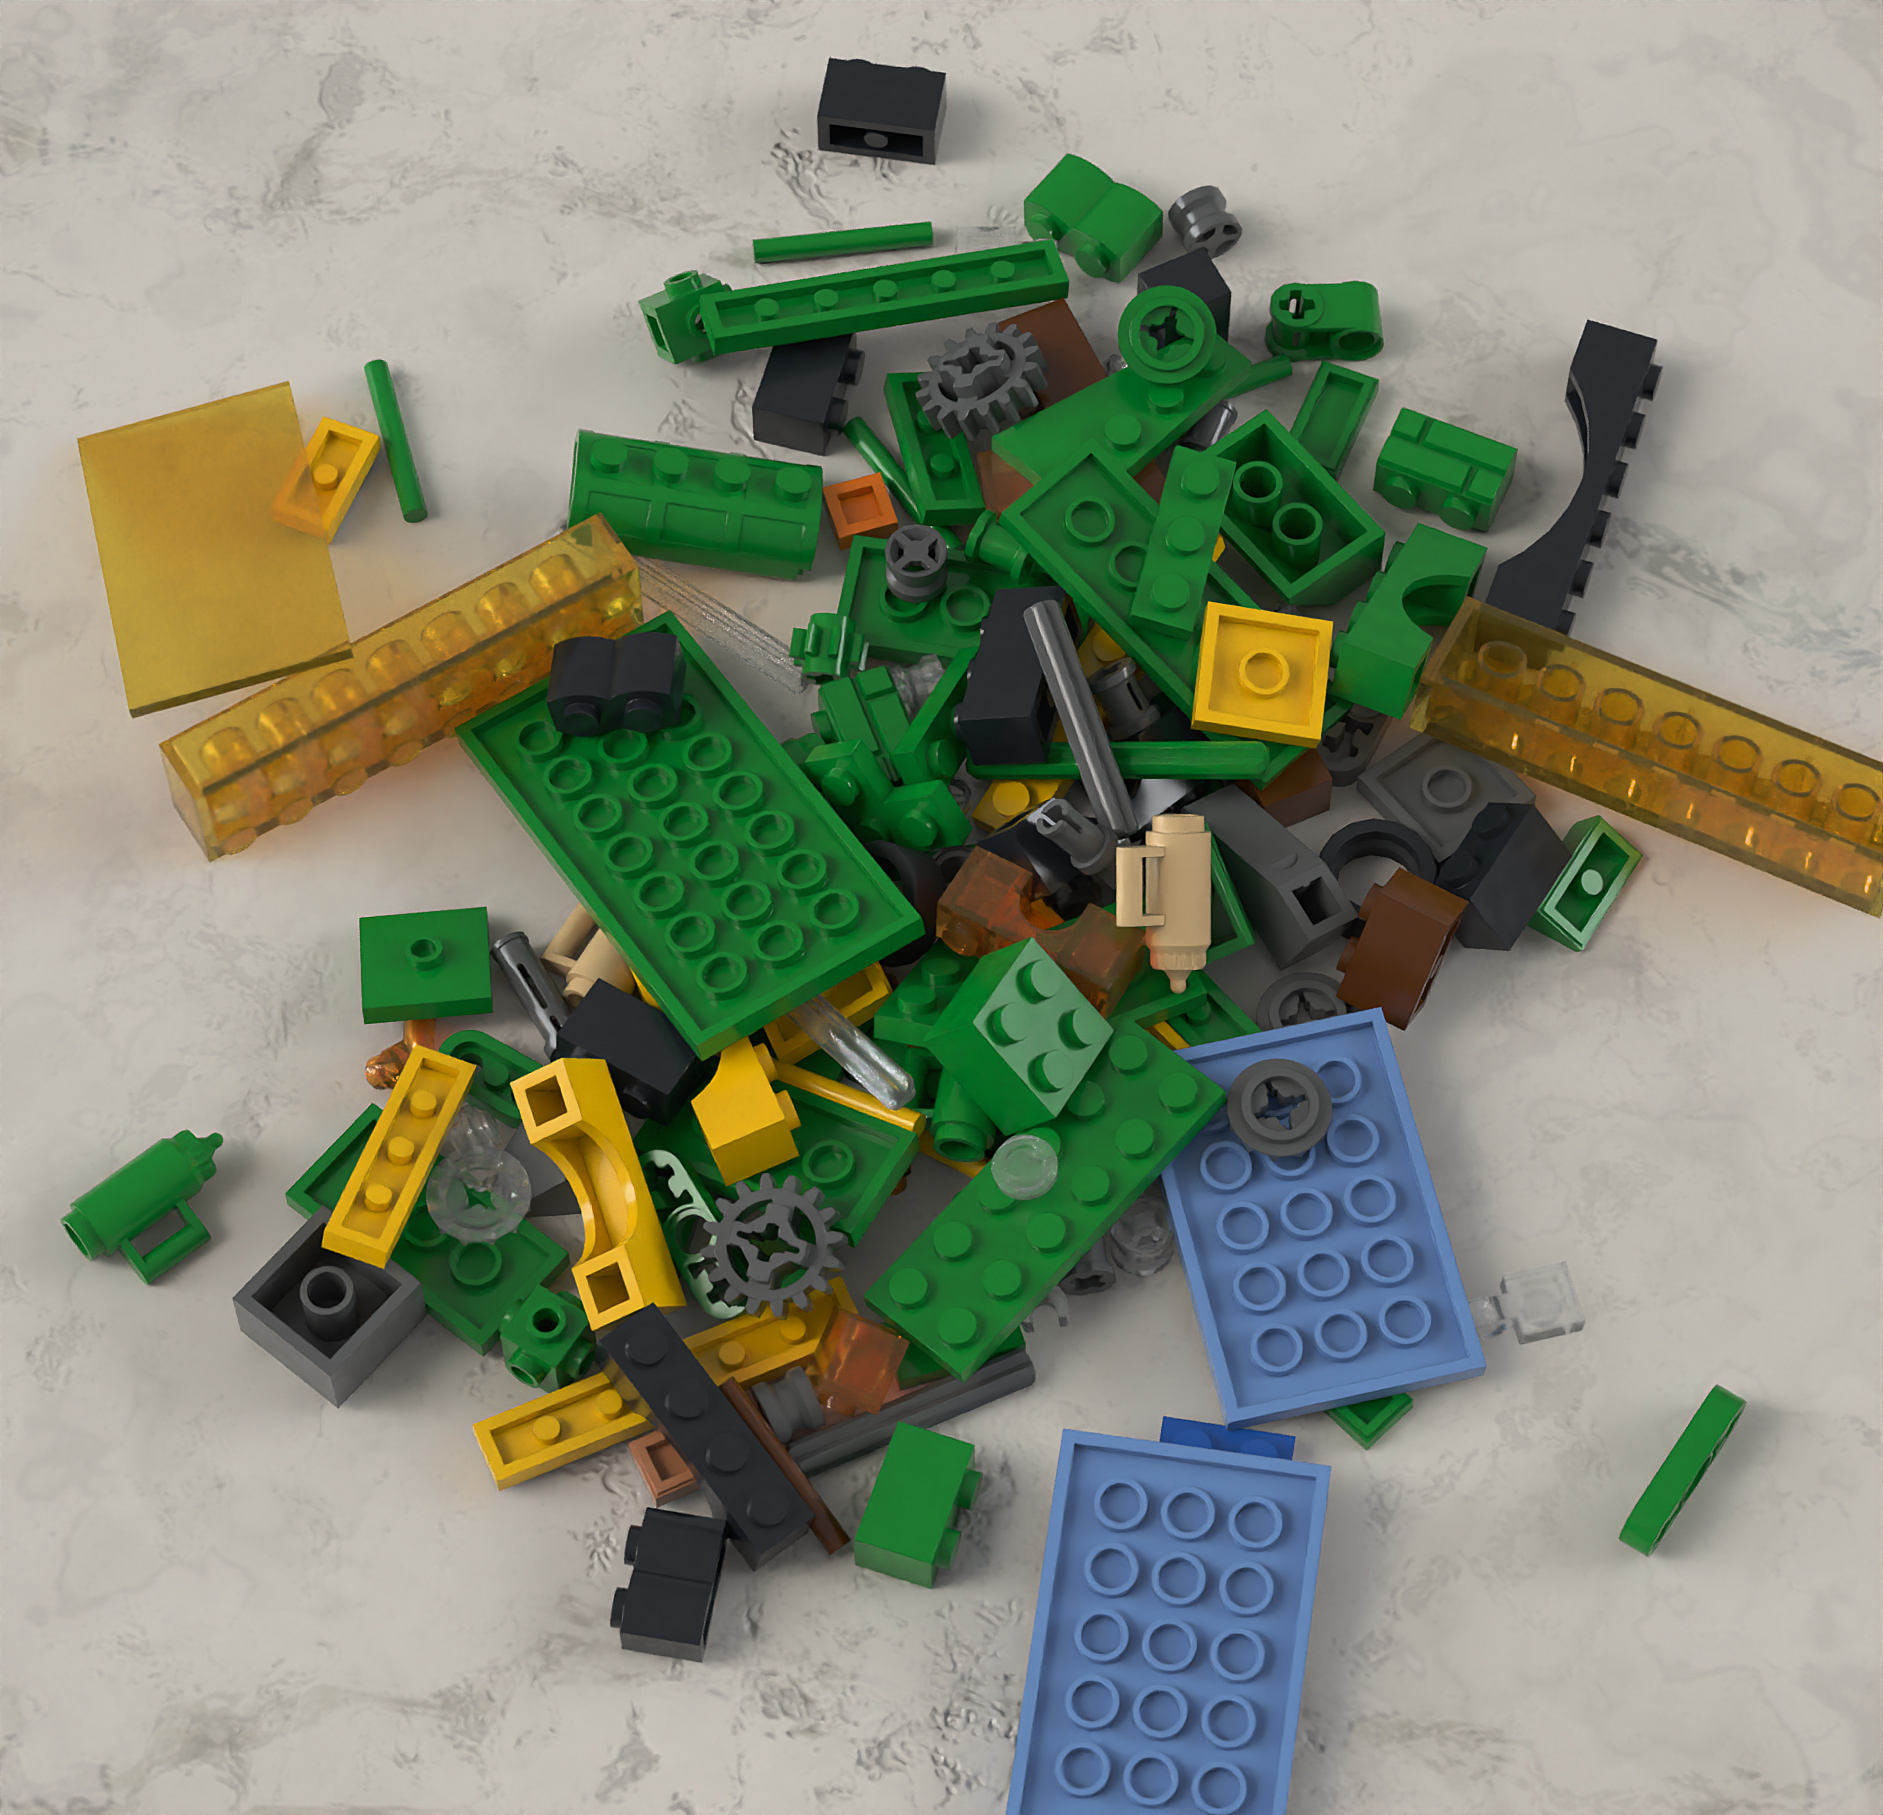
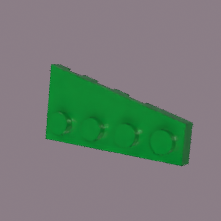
M1216 333V344L1210 360L1203 370L1192 378L1180 384H1152L1132 372L1127 366L992 436L991 450L1035 485L1092 436L1133 478L1250 376L1251 361ZM1183 337L1172 344L1182 345L1183 343H1187L1193 345V342L1184 340L1185 337ZM1172 344L1158 350V360L1163 361L1164 354L1169 352Z

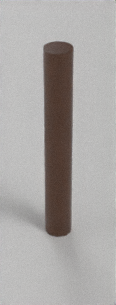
M732 1376L718 1386L815 1514L810 1529L827 1553L832 1555L850 1542L851 1538L736 1379Z

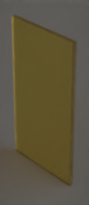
M289 381L77 438L124 688L132 719L354 658Z

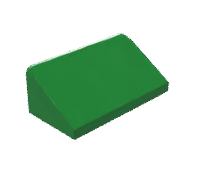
M1600 815L1578 821L1570 828L1562 842L1573 856L1526 925L1575 952L1583 951L1643 857L1634 846Z

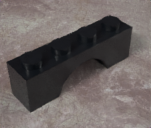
M1176 706L1160 714L1161 717L1146 729L1116 742L1203 740L1196 729H1191V721L1188 716ZM1123 779L1139 822V830L1128 837L1130 843H1135L1146 837V831H1152V815H1158L1168 807H1170L1172 812H1176L1200 798L1205 793L1200 783L1206 779ZM1054 797L1020 811L977 843L1017 908L1042 899L1046 907L1051 906L1070 895L1079 887L1074 877L1081 872L1073 866L1071 856L1049 838L1041 835L1037 830L1038 818L1045 819L1052 826L1056 824L1041 813L1045 806L1055 800ZM1084 816L1094 825H1098L1096 817ZM1125 839L1118 840V844L1123 842Z
M654 1302L599 1340L594 1357L595 1363L632 1412L643 1416L653 1424L676 1450L704 1493L713 1518L727 1520L728 1539L753 1572L808 1533L815 1514Z

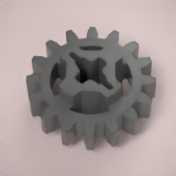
M994 322L988 325L985 333L976 334L973 328L967 329L965 340L959 344L950 339L944 342L948 352L942 356L934 355L927 359L932 371L918 375L917 380L922 389L915 394L923 412L935 431L943 429L947 438L953 439L963 430L969 441L975 440L980 429H988L992 435H996L1000 430V422L1008 419L1010 422L1017 424L1021 421L1018 413L1021 407H1036L1039 402L1033 391L1047 388L1048 382L1043 373L1049 370V365L1030 332L1022 334L1018 326L1012 323L1001 333L998 325Z
M769 1173L761 1175L760 1190L754 1191L742 1180L736 1183L737 1193L740 1198L737 1202L732 1204L722 1198H718L715 1202L719 1210L724 1214L721 1223L714 1221L704 1222L703 1229L716 1237V1244L700 1249L701 1256L706 1260L718 1262L719 1264L707 1276L709 1282L715 1286L730 1283L731 1285L726 1290L723 1299L735 1307L748 1297L747 1313L756 1318L761 1317L767 1304L771 1306L774 1317L779 1320H787L789 1303L795 1302L796 1305L807 1313L812 1311V1300L809 1294L816 1289L830 1296L834 1290L824 1277L828 1270L844 1272L846 1267L844 1263L832 1256L833 1249L848 1244L847 1236L843 1233L830 1231L829 1228L841 1218L839 1211L834 1207L818 1210L825 1194L815 1186L809 1189L803 1196H800L802 1181L796 1176L789 1175L782 1189H778L775 1178ZM767 1205L764 1215L748 1224L742 1223L753 1211ZM801 1210L809 1218L814 1228L816 1245L805 1241L799 1230L802 1218L799 1216ZM777 1237H780L787 1242V1245L799 1253L794 1254L785 1251L782 1254L776 1252L770 1257L750 1240L764 1243L765 1240L775 1241ZM733 1248L742 1251L749 1263L746 1276L749 1277L748 1283L742 1278L736 1268ZM801 1269L807 1271L792 1285L781 1288L784 1278Z

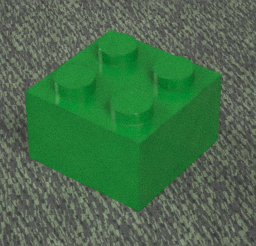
M1029 937L982 956L922 1043L1005 1136L1056 1118L1114 1030L1033 937Z

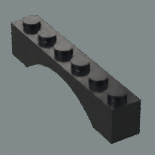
M1587 319L1570 366L1565 395V403L1576 424L1583 452L1582 480L1569 507L1552 528L1525 551L1498 565L1480 615L1476 648L1546 669L1554 647L1566 649L1576 618V613L1567 610L1572 596L1584 598L1594 566L1593 562L1586 561L1589 548L1593 546L1601 549L1611 519V513L1603 511L1607 497L1616 499L1620 497L1629 467L1628 463L1621 462L1624 449L1627 447L1636 450L1646 419L1645 414L1638 413L1642 399L1653 401L1660 383L1663 366L1653 364L1658 339Z

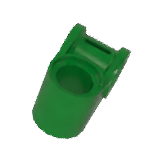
M1364 281L1330 284H1302L1294 282L1279 287L1271 296L1269 312L1272 320L1266 327L1264 341L1267 350L1273 356L1285 353L1290 362L1304 360L1357 362L1376 356L1384 347L1378 290L1372 284ZM1292 299H1296L1294 313L1289 311ZM1294 332L1299 334L1296 346H1292Z

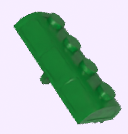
M578 429L573 451L566 534H571L570 540L576 541V547L796 581L797 575H803L804 570L811 571L821 519L822 466L802 465L746 456V454L718 452L673 445L669 442L648 441Z

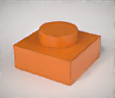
M880 472L822 488V503L840 551L851 548L853 535L886 539L898 530V520Z

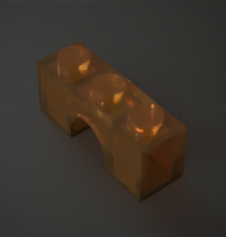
M976 845L937 903L936 936L943 939L946 945L955 952L964 956L975 955L979 958L1033 937L1099 1014L1107 1020L1143 965L1147 931L1139 927L1116 926L1115 915L1092 903L1088 904L1074 924L1065 929L1044 930L1032 925L1025 919L1024 915L1030 908L1033 873Z

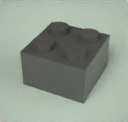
M322 1205L241 1288L232 1300L240 1330L335 1407L339 1408L427 1316L421 1282L391 1258H389L385 1268L382 1269L321 1247L324 1230L332 1216V1212Z

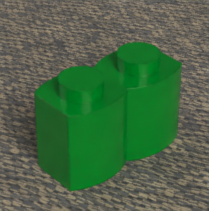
M1067 153L1025 198L1024 225L1035 242L1053 239L1057 250L1072 254L1078 266L1091 277H1102L1115 283H1121L1162 238L1163 211L1139 191L1127 185L1114 182L1105 172L1091 162Z

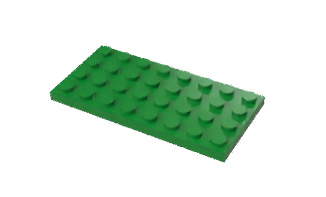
M668 610L623 636L642 632H659L677 636L687 664L680 723L650 733H640L617 727L613 730L588 737H578L558 732L546 704L550 676L455 727L454 730L460 746L698 1058L704 1061L926 933L922 917L675 615Z

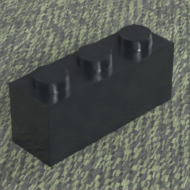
M1061 586L997 589L989 615L982 618L980 626L981 643L976 659H971L968 664V686L963 702L957 703L954 711L956 735L959 740H965L974 766L1047 762L1059 714L1023 615L1024 611L1033 604L1046 600H1056L1060 605L1078 654L1084 630L1073 598Z

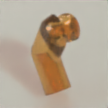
M436 1018L404 1021L402 1041L386 1048L379 1055L373 1056L368 1060L365 1067V1076L368 1083L374 1089L381 1091L388 1088L394 1089L415 1044L434 1050Z

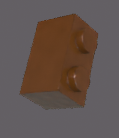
M1400 867L1384 887L1374 883L1358 913V918L1366 921L1361 937L1358 938L1353 935L1350 938L1338 961L1336 970L1345 975L1336 997L1363 1011L1382 1007L1385 1021L1405 1031L1425 1006L1468 901Z

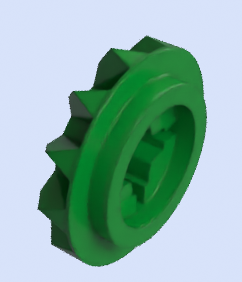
M1156 286L1138 294L1124 309L1118 325V348L1130 370L1152 384H1180L1200 373L1210 360L1216 344L1215 321L1208 306L1193 292L1177 286ZM1172 310L1176 312L1174 320L1177 322L1176 333L1185 336L1184 340L1193 342V345L1187 343L1182 345L1172 344L1169 352L1164 354L1162 361L1157 359L1159 353L1156 350L1158 345L1157 339L1149 336L1148 332L1141 331L1140 327L1149 330L1151 327L1161 328L1165 319H1169Z

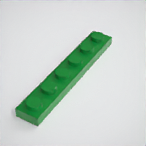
M1049 239L700 295L699 313L715 356L1054 301L1061 298L1067 299L1070 281L1054 240Z

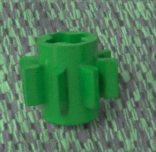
M815 613L810 616L807 630L793 628L789 657L794 659L793 665L795 667H802L801 678L804 681L821 686L850 676V670L855 672L865 671L869 643L864 642L865 635L863 633H855L857 625L855 620L835 613Z

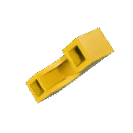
M631 970L643 1002L663 1012ZM748 1036L716 1053L721 1058L713 1079L691 1101L704 1138L726 1187L799 1156L791 1134V1130L801 1126L796 1110L786 1090L774 1094L770 1082L779 1079V1076L765 1043L763 1042L752 1047Z
M560 1058L511 1082L510 1084L530 1145L544 1152L560 1168L570 1183L582 1212L585 1228V1245L580 1260L571 1269L591 1330H614L652 1302H654L664 1316L687 1306L605 1059Z

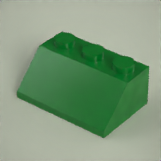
M1267 409L1203 451L1206 454L1237 462L1219 532L1288 605H1333L1373 578L1378 570L1381 571L1385 532Z

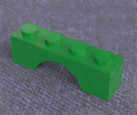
M1421 523L1416 525L1406 543L1396 541L1389 554L1384 572L1380 570L1376 572L1369 587L1366 601L1359 600L1351 615L1347 632L1340 630L1330 650L1329 667L1336 669L1329 694L1401 720L1420 688L1434 638L1418 626L1457 627L1474 598L1488 548Z

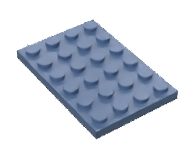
M1382 1007L1174 1050L1177 1055L1224 1089L1226 1098H1228L1233 1082L1242 1071L1257 1062L1279 1058L1299 1062L1314 1071L1327 1087L1332 1103L1331 1121L1322 1142L1308 1149L1301 1158L1295 1155L1280 1157L1274 1162L1268 1155L1258 1151L1247 1152L1244 1142L1235 1132H1230L1225 1104L1158 1176L1227 1431L1483 1376L1487 1365ZM1268 1090L1269 1103L1267 1112L1259 1118L1264 1117L1268 1119L1276 1117L1280 1124L1285 1125L1286 1129L1289 1130L1288 1119L1290 1111L1298 1105L1293 1106L1289 1104L1281 1106L1276 1098H1272Z
M1063 1428L1006 1815H1286L1332 1466Z

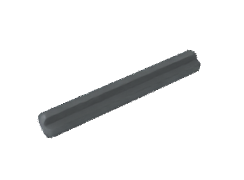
M1056 600L1038 602L1026 609L1023 617L1098 824L1105 825L1111 829L1118 837V840L1126 839L1139 830V822L1062 610Z
M1014 1349L984 1362L965 1384L953 1375L790 1442L786 1446V1450L808 1479L889 1445L898 1421L922 1429H928L1031 1386L1035 1382L1036 1375L1033 1363L1024 1349Z

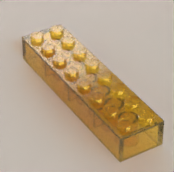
M600 512L158 744L174 808L209 862L225 854L233 855L244 851L257 837L280 825H291L300 821L312 808L336 795L345 796L355 792L368 778L391 766L399 767L411 762L420 754L421 750L445 737H457L454 730L455 727L550 676L554 644L566 639L583 636L604 637L615 640L643 625L644 614L638 564Z
M1469 596L1466 597L1420 677L1409 728L1880 919L1883 913V762Z

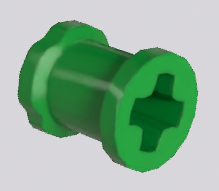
M987 509L979 516L965 546V560L973 564L982 560L1010 573L1013 582L1023 585L1030 578L1038 562L998 522L996 512Z

